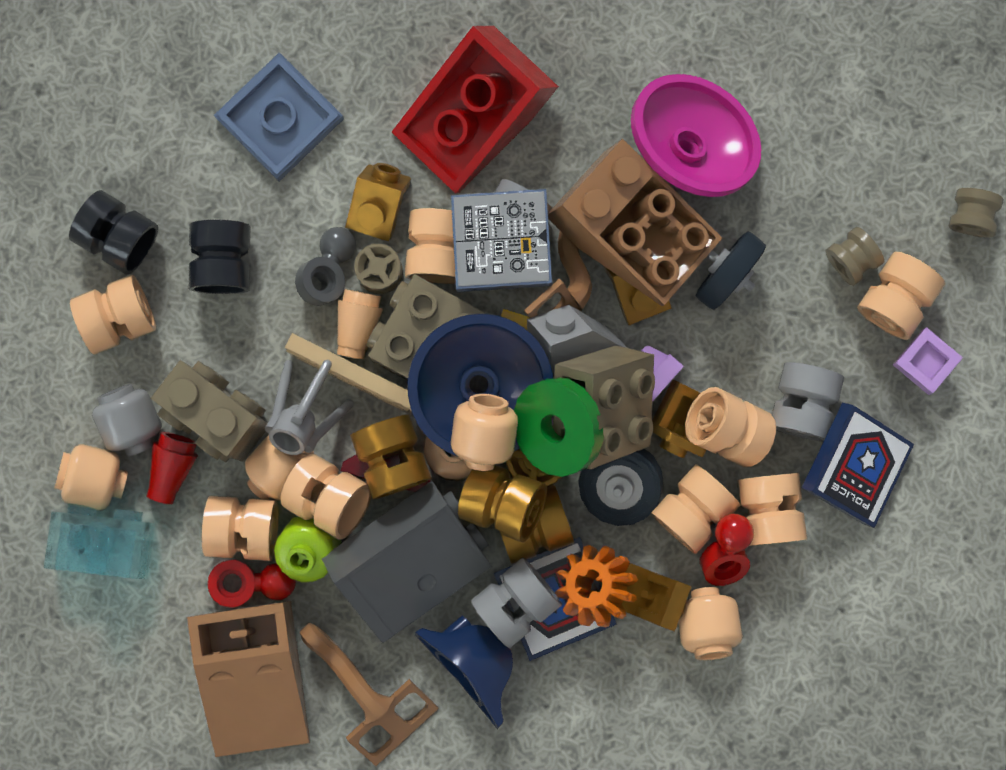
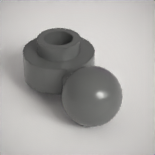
M333 227L325 231L319 243L322 257H316L304 263L296 273L295 286L297 292L305 302L311 305H326L339 298L344 291L345 276L339 264L347 262L352 258L356 251V240L353 234L343 227ZM313 276L321 282L320 290L313 286Z

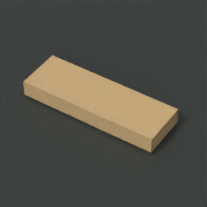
M293 333L291 334L285 346L286 352L291 356L317 369H320L323 361L330 360L332 366L328 372L329 375L410 415L412 414L407 389Z

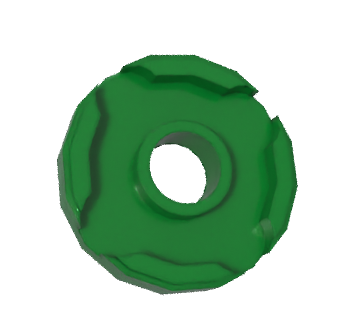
M558 377L555 379L547 378L531 384L521 393L514 408V412L518 416L516 440L520 450L533 466L548 475L564 477L586 469L598 457L604 441L603 428L599 430L597 419L601 414L596 402L585 388L568 378ZM553 415L560 418L564 424V438L557 435L553 429Z

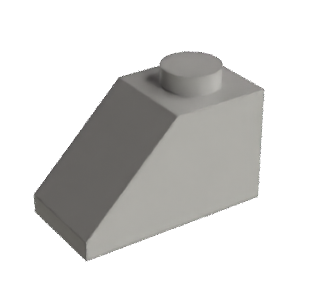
M570 305L527 319V331L536 338L544 349L551 365L553 379L555 364L615 345L627 348L606 325Z

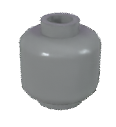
M130 383L97 397L99 405L93 409L92 418L108 450L120 451L125 449L127 456H133L153 446L151 437L161 430L162 422L146 390L134 389Z

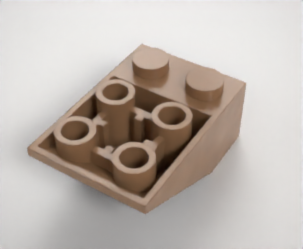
M621 139L604 151L548 213V219L578 249L661 306H664L723 239L624 139Z
M291 601L187 617L193 666L215 757L310 743Z

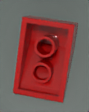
M472 26L392 130V133L457 194L532 121L559 86L495 26Z

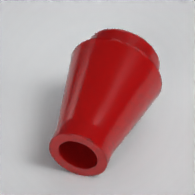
M161 432L159 440L154 441L152 446L150 481L146 497L156 502L174 504L176 494L198 457V454L195 453L196 441L182 435Z

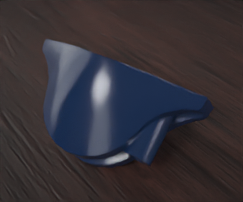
M463 615L443 632L430 631L425 628L416 631L415 636L458 680L472 700L498 729L504 720L501 710L502 692L510 678L513 667L511 649L505 646L489 627L471 625Z

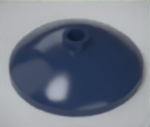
M468 314L440 325L421 343L409 369L408 399L413 416L423 433L438 447L455 455L451 448L454 414L460 404L469 401L470 396L475 394H491L507 400L508 407L514 410L518 397L529 385L547 378L553 379V373L544 349L524 327L497 315ZM477 375L484 376L487 380L486 389L480 393L473 392L469 386L470 380ZM517 440L515 441L514 451L520 449Z

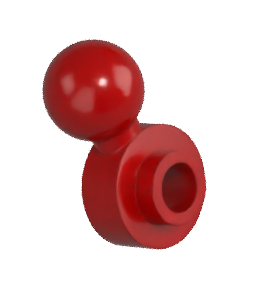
M729 514L724 516L716 526L715 537L717 541L711 543L699 559V564L706 581L715 586L735 583L742 579L750 569V561L745 549L752 543L754 537L753 526L746 517L740 514Z
M230 559L219 563L212 569L207 585L209 594L216 603L224 607H238L246 603L253 596L254 592H262L265 597L271 600H283L294 591L296 580L290 579L285 575L277 563L267 565L261 573H254L247 563L241 560ZM229 574L238 575L242 581L241 588L236 592L227 590L224 585V580Z

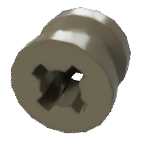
M958 189L955 196L958 208L956 214L950 217L949 228L955 232L975 237H994L997 231V224L994 218L996 212L1002 209L1003 197L983 189Z
M855 227L848 232L847 240L843 243H834L825 250L829 262L843 280L852 286L863 279V273L866 270L877 269L885 262L878 245L860 227Z
M371 244L364 247L355 259L354 271L357 279L367 291L374 294H386L393 291L400 284L403 277V267L397 253L391 247L384 244Z

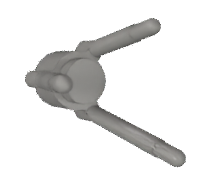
M291 360L285 361L272 416L265 427V431L269 433L270 442L281 452L289 455H299L303 451L312 453L317 442L353 407V401L347 399L315 428V416L309 409L332 366L330 360L323 361L299 405H292L287 409H284L291 381L293 362Z

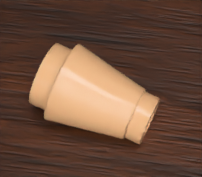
M344 289L343 299L338 300V355L364 359L365 352L368 349L366 346L367 341L383 311V308L379 307L381 296Z

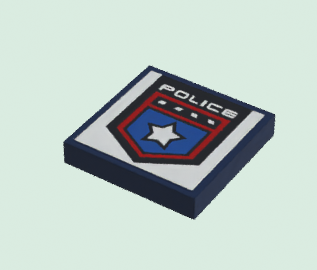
M842 402L804 481L802 489L860 523L875 528L914 444L856 406Z
M580 537L573 539L574 544L550 552L547 550L536 555V557L527 559L554 592L560 587L566 586V581L560 579L556 572L559 570L570 571L571 566L568 563L567 555L575 554L582 558L584 545ZM512 566L493 573L498 585L503 583L502 574ZM593 581L592 591L600 592L601 585L599 581ZM513 597L506 603L513 612L521 608ZM559 598L562 606L542 622L532 620L530 622L531 631L521 641L529 661H532L617 625L614 616L611 615V622L608 627H600L595 621L590 626H584L578 623V614L569 616L564 613L563 608L568 599Z

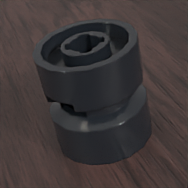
M99 190L93 193L77 212L70 227L69 240L93 255L102 252V260L128 275L140 266L153 246L158 234V225L135 210L126 213L125 204L106 192Z
M200 220L189 224L191 252L199 256V258L189 263L188 289L190 291L206 294H239L250 291V265L241 259L242 256L248 253L250 248L251 226L249 224L233 220Z

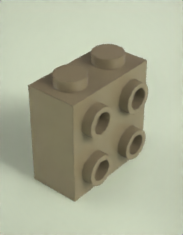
M414 274L409 284L402 281L394 292L389 306L395 309L386 325L379 322L372 331L366 344L367 347L371 348L368 357L372 362L408 381L409 369L414 355L421 343L431 332L454 318L468 314L487 313Z
M615 345L555 364L554 379L558 377L568 378L585 388L596 402L601 414L597 419L599 430L603 428L604 441L598 457L587 469H593L650 446L653 432L651 418L652 395L655 386V376L653 373L654 354ZM553 415V429L557 435L564 438V424L560 418Z
M180 360L150 398L162 407L157 413L160 418L178 431L183 430L189 435L194 431L199 435L195 444L216 460L220 458L222 461L227 462L232 458L243 462L266 432L265 427L268 422L261 418L266 409L237 389L232 395L224 389L230 382L199 360L193 367Z

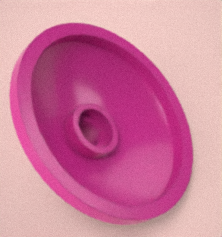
M666 75L650 82L634 102L631 112V129L637 148L649 166L673 186L695 195L720 197L740 190L756 173L761 160V142L757 128L749 113L739 101L720 86L692 75Z

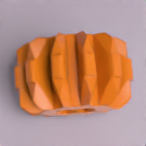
M591 545L583 546L582 558L575 554L567 555L568 563L571 566L570 571L559 570L556 572L560 579L566 581V586L560 587L554 592L558 598L568 599L563 608L564 613L569 616L578 614V623L584 626H590L595 621L600 627L610 626L611 615L619 619L627 617L622 602L634 603L637 600L635 594L627 592V586L634 585L638 581L635 574L625 573L630 564L628 558L624 556L615 558V550L608 546H603L598 552ZM594 580L602 582L600 592L591 590Z

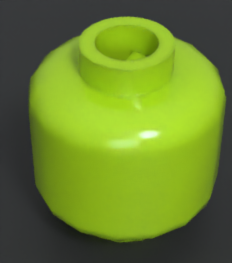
M297 516L292 518L277 538L274 548L275 560L280 570L290 579L302 583L315 582L328 574L322 558L342 544V540H338L316 527L314 518L304 520Z

